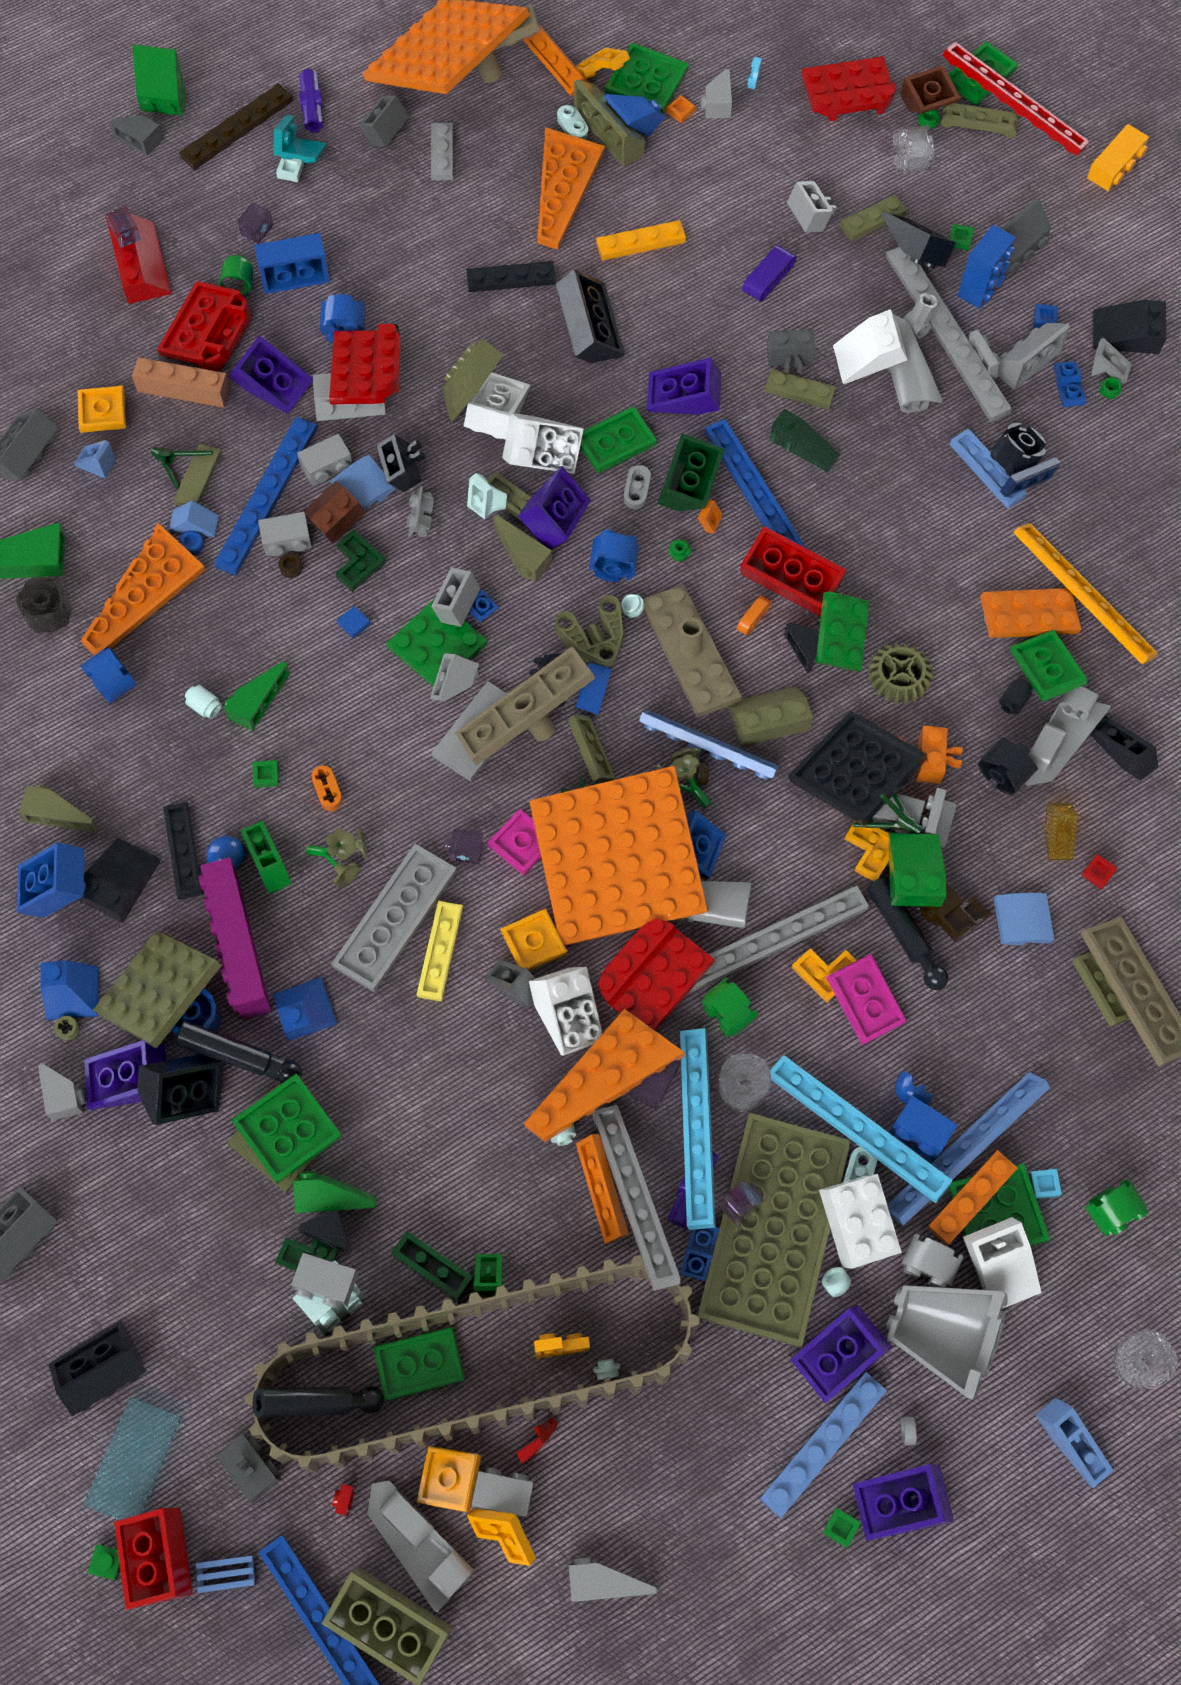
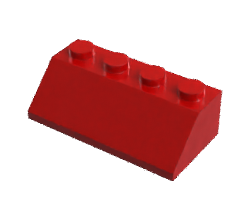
M128 212L106 217L128 304L171 295L154 222ZM123 229H126V231L130 230V231H131V233L129 234L130 237H127V238H125V236L121 237V236H120V233H122L121 230H123Z
M765 526L740 565L742 576L821 617L824 593L828 591L837 593L846 573V569Z

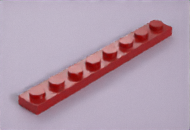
M954 42L945 49L942 56L951 65L958 67L968 78L978 82L984 90L993 93L998 97L999 101L1009 105L1018 115L1029 120L1034 127L1044 131L1050 139L1060 143L1069 153L1078 156L1090 142L957 42Z

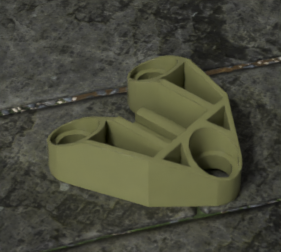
M605 595L600 599L599 616L608 640L605 639L599 625L592 624L590 628L586 629L592 646H590L574 614L568 611L559 613L555 618V630L562 643L568 649L573 646L585 663L591 662L603 667H609L617 661L623 646L624 636L621 607L617 597ZM613 603L616 608L608 612L603 609V605ZM563 619H569L572 625L569 628H563L559 625V622ZM605 653L613 654L610 659H603L600 655Z

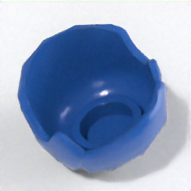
M222 836L213 840L208 846V863L230 857L237 871L241 863L246 861V847L236 838Z
M900 1071L894 1088L900 1101L907 1105L910 1098L914 1096L926 1105L930 1104L934 1094L926 1093L924 1084L915 1087L913 1085V1076L907 1072Z

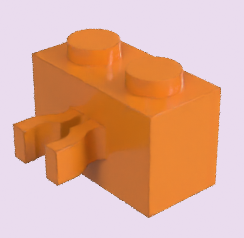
M923 725L919 735L918 749L926 753L927 760L917 770V782L941 784L946 764L954 768L961 767L962 760H956L952 755L961 756L963 747L947 749L948 728Z

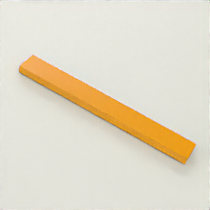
M1031 523L1017 527L1013 533L1141 664L1153 660L1158 655V652Z

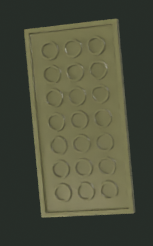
M749 1113L697 1314L699 1319L801 1348L803 1346L830 1231V1225L819 1190L841 1183L851 1140Z

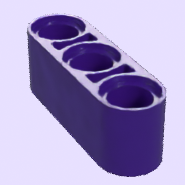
M776 245L746 278L742 291L759 302H763L792 269L797 256Z

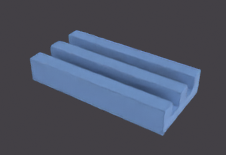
M253 1555L196 1563L197 1593L256 1585ZM248 1563V1568L204 1574L205 1568ZM249 1574V1580L205 1586L204 1580Z

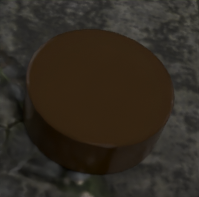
M285 554L278 562L281 574L287 578H294L302 572V561L296 554Z
M699 761L695 779L698 786H704L709 781V767L706 761Z

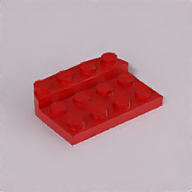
M884 56L802 68L801 75L812 111L829 117L828 121H836L839 114L876 109L877 114L885 112V109L894 99L896 84L891 81Z
M196 281L158 346L157 351L160 356L198 364L200 369L218 372L223 368V364L228 361L251 320L252 311L246 299L238 290Z
M390 323L378 324V330L334 331L329 393L330 405L385 403V398L395 392H399L402 348L400 335L395 325Z
M652 919L635 933L602 972L598 985L604 999L616 1012L620 1014L626 1009L656 1031L715 963V960L678 931L672 923L660 919Z

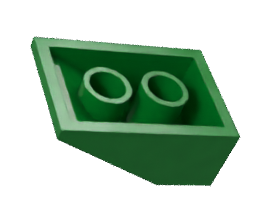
M133 44L136 96L140 110L182 116L187 92L176 49Z
M889 833L891 906L941 907L946 898V876L939 834Z

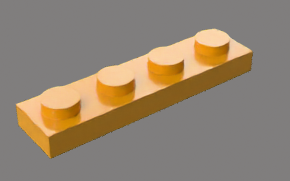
M680 220L596 238V245L602 261L686 243V236Z

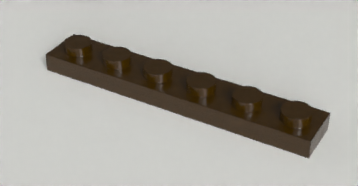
M279 83L181 150L179 152L181 159L193 170H196L293 102L292 95Z

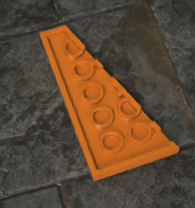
M545 127L538 244L559 249L604 155L605 146Z
M157 523L154 533L143 544V550L137 558H134L118 582L112 597L108 598L105 602V608L99 617H95L82 637V644L93 655L107 646L112 649L205 572L204 565Z
M624 1009L525 1121L524 1125L542 1141L546 1142L571 1127L572 1123L583 1116H589L594 1113L595 1109L606 1102L607 1104L638 1086L645 1078L655 1072H661L665 1069V1066L673 1061L685 1057V1052Z

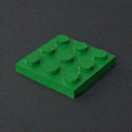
M631 42L627 49L630 59L623 63V67L614 71L605 87V93L644 97L649 101L654 99L662 106L660 111L664 113L685 77L689 63Z
M435 598L386 643L390 651L432 687H434L444 653L455 654L471 660L487 645V640L465 621L461 627L441 623L431 607Z
M297 1074L231 1120L276 1184H279L342 1138L338 1129Z
M1024 1163L1016 1165L1017 1170L962 1229L964 1236L1013 1217L1022 1223L1030 1246L1050 1241ZM972 1177L952 1182L949 1186L952 1200Z

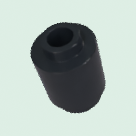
M1021 678L1011 682L999 699L1001 709L1008 714L1020 713L1032 696V685Z

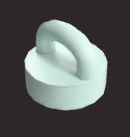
M836 1267L826 1272L822 1279V1284L832 1297H839L849 1289L851 1279L843 1268Z

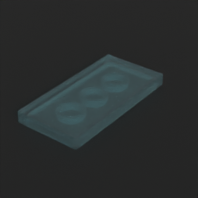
M130 1397L83 1506L119 1520L140 1515L182 1417Z

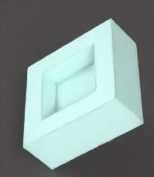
M281 158L276 171L277 178L298 182L304 163L300 159L286 160Z

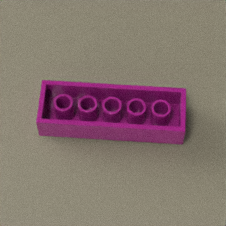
M230 857L200 865L202 874L198 875L201 889L204 890L206 897L204 898L205 907L212 920L209 923L212 934L217 942L215 944L217 956L221 959L223 966L221 968L222 977L227 984L228 990H230L226 991L229 1004L232 1006L234 1014L239 1013L242 1020L271 1013L272 1009L238 874Z

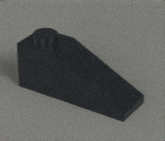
M1104 716L1090 735L1124 771L1141 781L1159 768L1156 747L1109 717Z

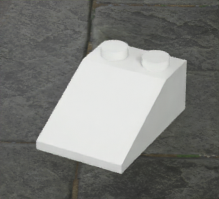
M891 309L868 318L833 345L843 384L908 360L899 326Z
M491 372L480 390L467 405L464 427L470 428L475 432L492 435L497 439L506 440L511 413L520 414L530 389V384Z

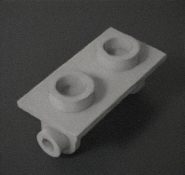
M420 486L416 493H412L409 500V507H412L406 522V526L409 527L408 537L413 532H418L419 536L426 537L430 532L432 517L424 515V513L432 514L434 497H432L430 492L422 493L423 486Z

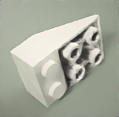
M511 413L502 458L511 465L556 471L559 467L563 466L568 473L574 474L583 428L535 416Z
M571 967L529 981L534 1006L561 1056L593 1045L602 1035L587 967Z
M1011 1217L963 1237L983 1290L1002 1291L1007 1294L1008 1303L1006 1306L1002 1305L1001 1309L1042 1293L1032 1250L1020 1221Z

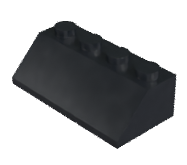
M573 269L556 283L575 357L589 363L621 358L624 356V351L604 282Z

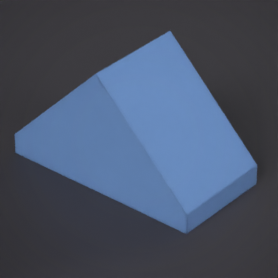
M104 440L84 446L74 465L106 478L115 464L116 458L110 443Z
M190 501L173 510L169 532L184 534L187 531H196L201 536L215 537L219 515L194 501Z

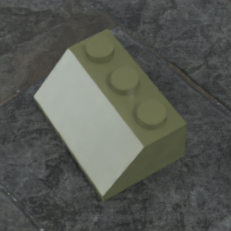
M797 686L741 699V702L728 706L741 747L808 731L813 721L807 698Z

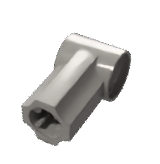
M921 294L913 310L903 318L909 322L916 339L924 337L932 327L929 321L937 307L936 303L938 301L934 295Z

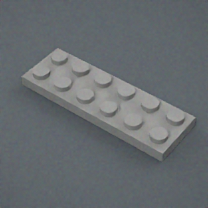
M414 844L331 963L332 967L372 992H375L456 874L457 868Z

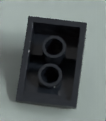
M883 211L882 217L902 251L911 256L910 261L919 265L924 264L934 269L936 265L946 266L956 244L955 241L909 218Z
M1139 300L1094 309L1092 349H1097L1100 339L1105 338L1117 351L1159 355L1166 341V301Z
M117 838L85 872V891L83 896L78 899L79 902L123 923L161 859Z

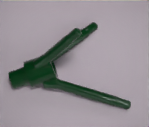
M153 447L151 454L155 456L156 460L161 462L175 488L179 489L180 486L170 468V464L173 463L175 457L213 455V451H172L162 447Z
M897 793L893 795V798L898 807L885 794H880V798L899 816L895 823L868 822L865 826L857 822L852 824L853 827L895 828L900 830L903 828L907 832L910 830L915 834H919L923 828L915 822L916 819L906 810Z

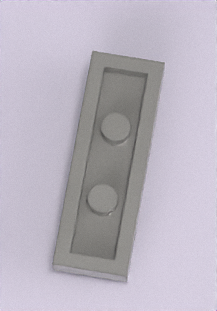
M431 123L432 180H453V123Z

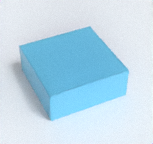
M1057 1169L1032 1171L1029 1173L1036 1199L1054 1198L1062 1195Z

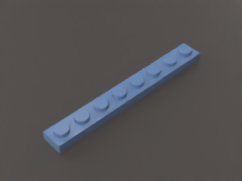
M1029 1072L934 1160L931 1165L953 1180L1050 1088L1047 1081ZM909 1184L887 1206L891 1218L904 1226L931 1199Z

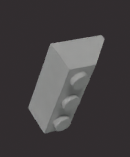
M1045 323L1039 329L1035 328L1032 330L1028 338L1024 341H1018L1009 353L1005 352L999 357L998 376L1015 390L1061 353L1071 326L1065 323Z
M331 373L313 375L317 421L386 415L385 403L330 405Z

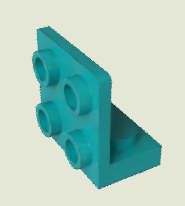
M285 115L274 128L273 155H278L286 160L300 159L304 163L316 162L326 149V143L296 138L297 125L294 124V116Z

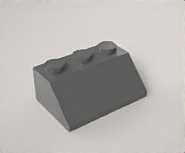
M1037 198L1001 228L1016 237L1013 245L1015 251L1009 259L1011 264L1004 274L1006 277L1009 274H1015L1024 261L1028 262L1034 256L1035 251L1039 248L1043 249L1049 242L1050 238L1048 236L1051 226Z
M34 409L18 414L0 438V477L10 482L25 479L30 473L29 467L32 463L37 462L42 457V450L45 445H49L55 439L56 435L54 433L59 427L40 410Z
M21 1186L0 1206V1282L14 1272L15 1266L24 1257L29 1256L33 1252L35 1245L43 1237L49 1235L54 1225L58 1222Z

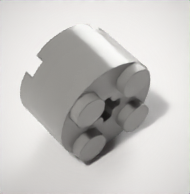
M914 1234L901 1262V1265L905 1267L903 1272L916 1279L920 1275L929 1279L928 1284L932 1287H951L964 1257L961 1254L957 1258L954 1257V1250L927 1237L925 1241H919L920 1235Z

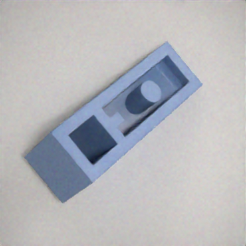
M1054 1398L1036 1414L1049 1437L1092 1488L1096 1487L1114 1471L1073 1407Z

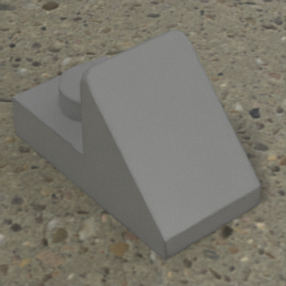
M1102 338L1094 357L1091 375L1094 376L1106 372L1111 377L1118 379L1122 384L1127 381L1132 364L1105 338Z

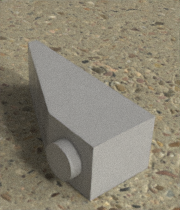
M591 1558L574 1559V1565H569L572 1602L657 1594L656 1587L599 1563H591Z

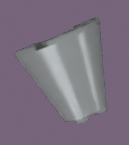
M903 1286L902 1289H898L895 1296L894 1304L898 1305L896 1316L891 1315L887 1322L886 1330L889 1331L887 1338L960 1393L973 1400L983 1386V1383L979 1382L980 1378L987 1376L991 1368L1006 1317V1312L1001 1311L1002 1305H1007L1008 1296L1002 1291Z

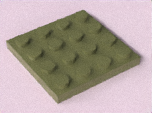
M156 931L148 939L137 956L132 959L121 976L116 979L109 991L100 999L93 1011L102 1018L157 1048L222 965L215 959Z

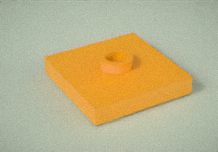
M123 386L78 390L80 433L126 428L125 390Z
M546 908L500 929L517 966L528 971L567 954V950Z
M428 1446L416 1503L470 1513L481 1455Z

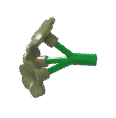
M687 748L681 752L674 753L670 759L672 766L676 768L678 779L682 780L685 778L691 785L689 787L679 784L680 789L692 793L704 808L707 807L711 801L697 785L694 776L699 765V760L694 757L698 756L700 749ZM657 764L656 770L660 769L661 764Z
M338 828L334 833L327 836L326 842L329 845L328 847L308 845L306 848L307 855L325 857L335 867L334 870L338 875L334 879V884L338 888L351 883L360 868L355 862L344 866L342 863L335 861L331 856H336L339 860H345L348 858V855L353 854L359 849L364 859H367V846L361 828H357L356 840L352 833H346L344 829Z

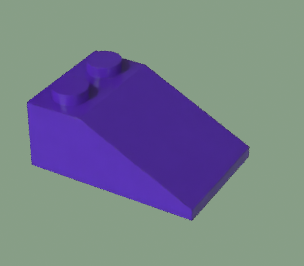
M260 335L228 376L247 392L287 414L313 381L310 375Z
M710 357L649 372L648 412L700 415L720 410L722 373L713 359Z
M561 466L530 498L518 517L542 545L552 549L568 540L591 500L565 468Z
M142 1040L84 1059L87 1109L94 1110L142 1102L137 1092L139 1066L166 1061L165 1045L159 1044L155 1048Z
M857 1304L848 1308L790 1360L824 1403H827L893 1347Z
M928 1464L853 1484L866 1541L955 1522L940 1465Z

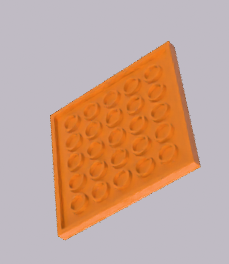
M438 0L437 5L433 9L424 13L423 18L419 22L411 25L410 30L405 35L397 38L396 43L383 51L382 56L370 63L368 69L362 74L368 82L448 94L524 22L530 14L526 7L515 5L509 6L467 0Z
M675 766L529 801L557 932L564 946L640 929L652 919L670 922L709 913Z

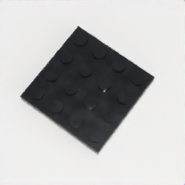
M850 711L788 777L793 784L862 826H865L886 804L880 798V794L883 793L890 799L927 760V755Z

